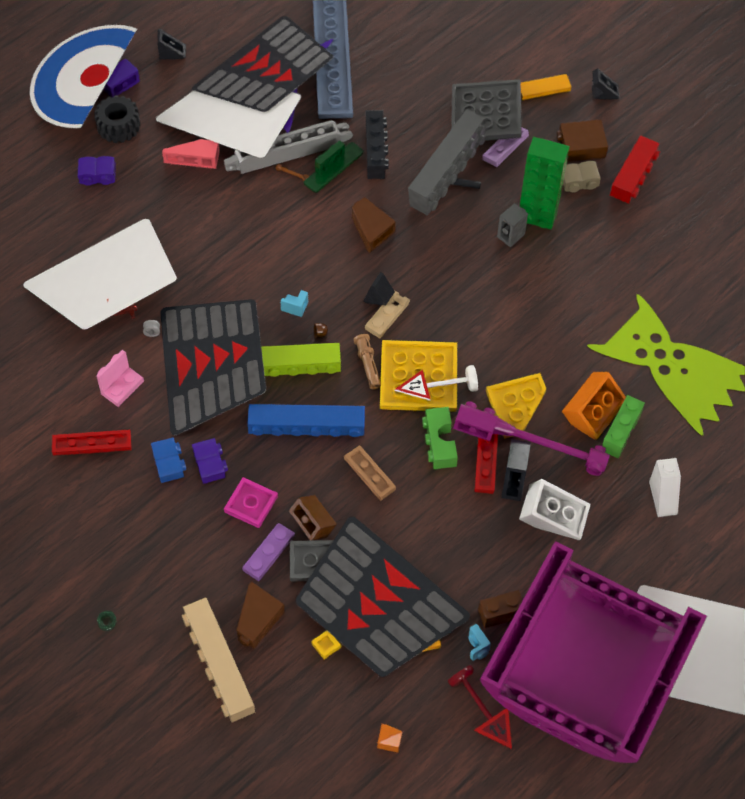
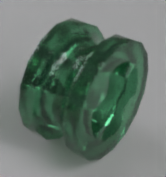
M111 611L101 612L97 617L99 628L103 631L112 630L116 625L115 614ZM105 617H110L112 623L108 622V625H104L102 619L105 620Z

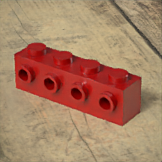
M640 135L612 184L610 196L628 204L632 198L637 197L639 185L643 186L647 177L645 176L646 173H650L652 170L653 160L657 161L660 155V151H658L660 143Z

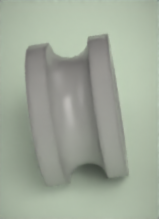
M148 320L143 323L144 335L155 337L160 334V323L158 321Z

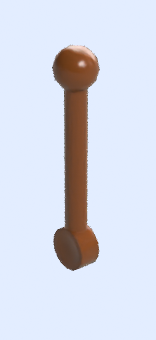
M277 164L275 167L277 171L282 170L302 178L303 181L309 177L307 174L301 175L286 169L281 164Z

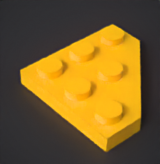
M538 373L487 386L486 393L495 411V415L516 429L524 431L546 393V386L541 374ZM503 435V437H504V439H505V438L513 437V435H512V436Z

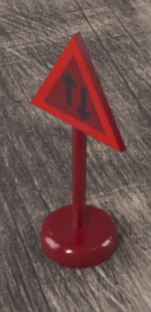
M469 665L460 670L447 682L452 687L463 683L488 719L487 722L474 731L512 749L509 710L504 709L492 717L467 681L473 675L474 668Z

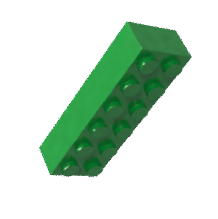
M533 136L527 153L519 206L528 213L527 224L552 230L558 212L570 146Z

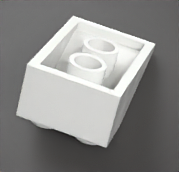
M540 479L529 485L519 520L538 529L580 540L591 504Z

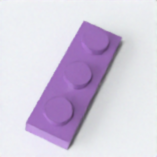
M278 523L242 567L243 571L257 581H260L295 537V533Z

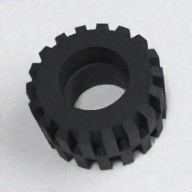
M125 96L108 97L107 100H102L101 104L96 106L97 109L94 112L98 133L101 134L103 139L106 138L108 142L113 141V143L121 141L123 143L125 140H131V137H135L137 132H139L141 125L138 107L130 98L126 99Z

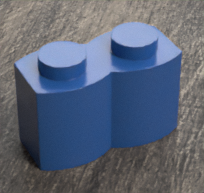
M173 437L151 443L161 483L183 478V471H186L184 459L180 460L178 455L182 454L179 442L175 443Z

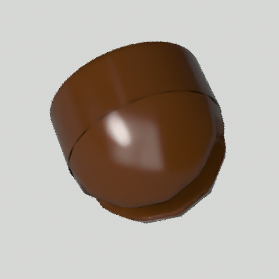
M314 323L315 338L326 336L328 332L327 325L324 323Z

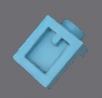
M475 624L470 627L468 636L472 646L476 647L471 651L470 658L472 661L477 658L480 660L489 654L491 645L479 626Z

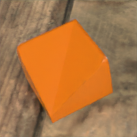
M382 724L377 748L398 753L403 731Z

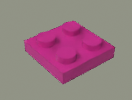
M243 477L226 504L224 512L260 528L278 498V493Z

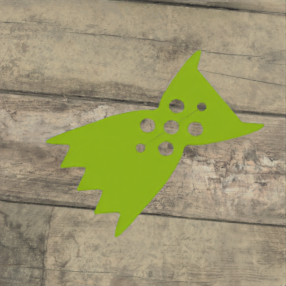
M637 294L639 310L605 345L589 344L587 346L598 353L618 360L649 366L656 383L664 395L700 435H703L700 419L719 421L713 406L714 404L733 406L727 389L745 392V386L740 379V375H745V366L702 348L682 343H673L653 309ZM658 333L661 335L662 340L659 343H654L651 341L650 336ZM638 334L640 339L635 340L633 335ZM640 348L645 349L647 356L645 358L637 357L636 350ZM657 349H662L666 352V357L658 359L655 357L654 352ZM675 350H682L685 357L680 360L676 359L673 356V352ZM661 365H667L670 368L668 375H663L659 372ZM681 369H687L688 373L682 374Z

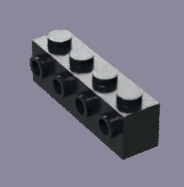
M366 110L367 179H385V169H389V159H385V155H388V145L384 143L388 139L387 131H384V128H387V117H383V110Z

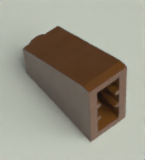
M365 197L353 204L352 219L367 251L371 253L395 232V221Z
M253 582L248 586L237 626L238 641L245 647L249 645L255 649L284 614V604Z

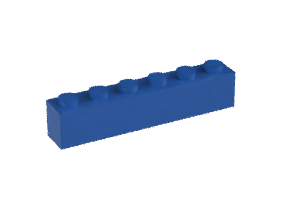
M249 404V434H272L275 436L282 434H291L293 436L331 435L333 437L340 435H350L351 437L364 436L365 406Z

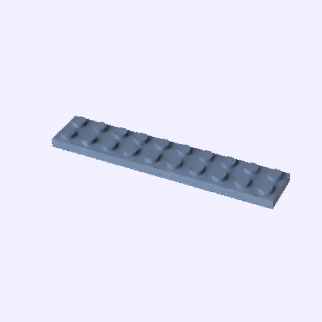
M313 0L315 40L322 44L333 39L332 43L326 48L333 55V59L316 72L318 118H353L346 0Z

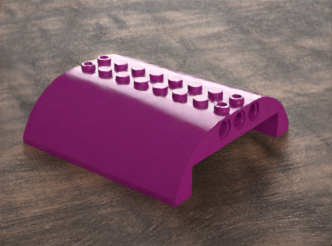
M555 541L480 681L491 696L506 709L550 735L603 759L622 763L638 762L707 615L688 607L684 616L571 561L574 550Z

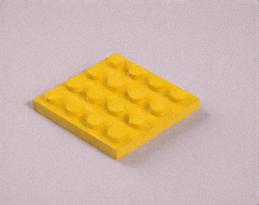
M382 340L380 409L426 411V409L449 407V412H457V383L428 388L431 401L395 391L398 386L422 369L426 383L457 379V343Z

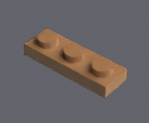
M360 445L344 456L345 461L380 501L396 490V486Z

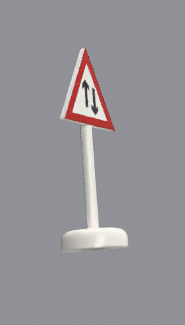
M474 365L466 367V377L426 383L422 369L398 386L395 391L431 401L428 392L430 387L467 382L468 389L474 392L478 391V379Z

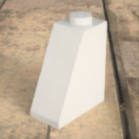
M676 458L657 460L649 481L658 517L678 514L681 474Z

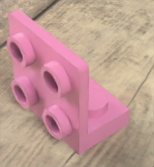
M123 350L119 354H115L111 361L105 367H102L97 374L101 395L117 407L144 382L142 376L129 368L127 355Z

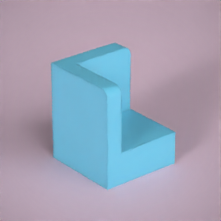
M301 290L298 297L287 295L286 299L282 298L281 311L302 317L308 304V292Z

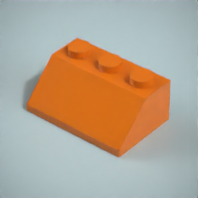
M593 372L562 410V413L572 426L597 440L619 412L626 396L609 372Z

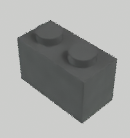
M514 203L500 215L497 237L509 247L525 235L528 213L524 208Z

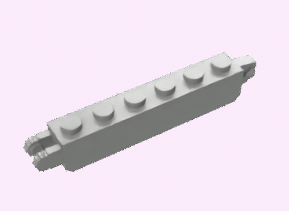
M331 120L278 135L266 156L262 158L235 149V155L224 159V166L226 171L240 170L241 174L327 150L339 140L344 142L351 139L353 134L351 131H347L350 128L347 123L336 124Z

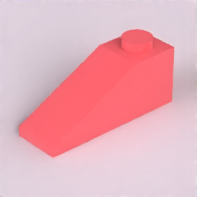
M200 139L163 149L162 153L164 163L216 169L220 151L219 143Z

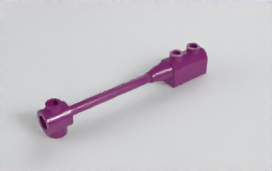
M466 402L465 405L461 404L453 427L455 430L490 441L492 434L513 435L586 460V471L591 475L599 476L605 471L610 454L606 453V448L597 445L595 448H590L589 453L516 429L511 424L498 418L495 415V411L491 408H485L484 411L476 409L477 405L473 402Z

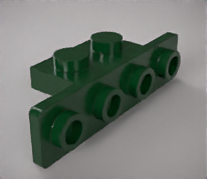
M339 140L335 145H331L324 154L316 158L315 172L304 180V185L314 193H317L362 156L364 150L353 142H350L345 147V144Z

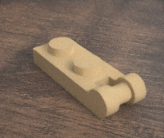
M395 291L386 305H382L365 325V330L381 338L408 306L410 299L400 296L399 292Z

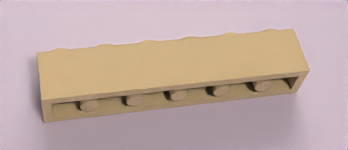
M207 598L184 606L185 614L182 615L185 626H190L192 630L189 634L193 644H198L200 650L197 653L200 661L206 662L208 668L205 669L209 681L213 679L216 685L213 687L217 699L221 698L223 701L221 709L225 718L229 716L231 722L255 713L252 699Z

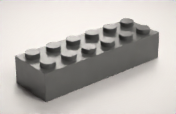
M468 109L465 110L408 187L411 207L427 216L431 210L434 211L436 209L438 201L446 195L450 184L453 185L455 183L458 173L465 169L469 158L474 157L477 147L484 143L486 139L485 118Z

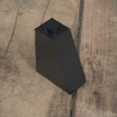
M511 440L501 498L521 501L531 442Z

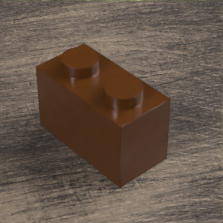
M315 495L298 498L289 510L310 541L327 538L337 525Z
M519 590L480 600L478 611L484 628L513 620L523 601Z

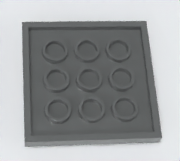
M521 79L452 84L451 129L465 110L468 109L485 118V140L522 138Z

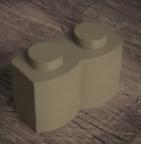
M586 161L580 164H567L563 180L564 190L566 192H577L580 189L592 190L598 187L601 178L596 162Z

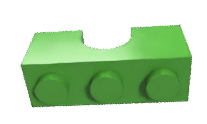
M629 395L626 396L603 441L602 446L606 448V453L619 459L632 429L635 428L642 414L645 402Z
M449 407L426 409L425 417H422L423 428H427L425 442L426 445L430 446V451H428L429 462H432L433 469L457 467L458 457L455 440L444 441L439 437L441 434L451 433L452 423Z

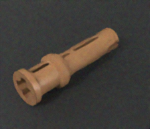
M360 334L353 341L358 348L357 355L362 359L369 387L375 390L380 388L381 381L373 359L374 349L370 346V336L368 334Z

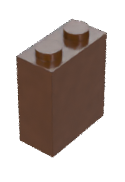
M601 119L560 123L556 136L557 141H560L561 144L570 146L567 162L606 158L608 143Z

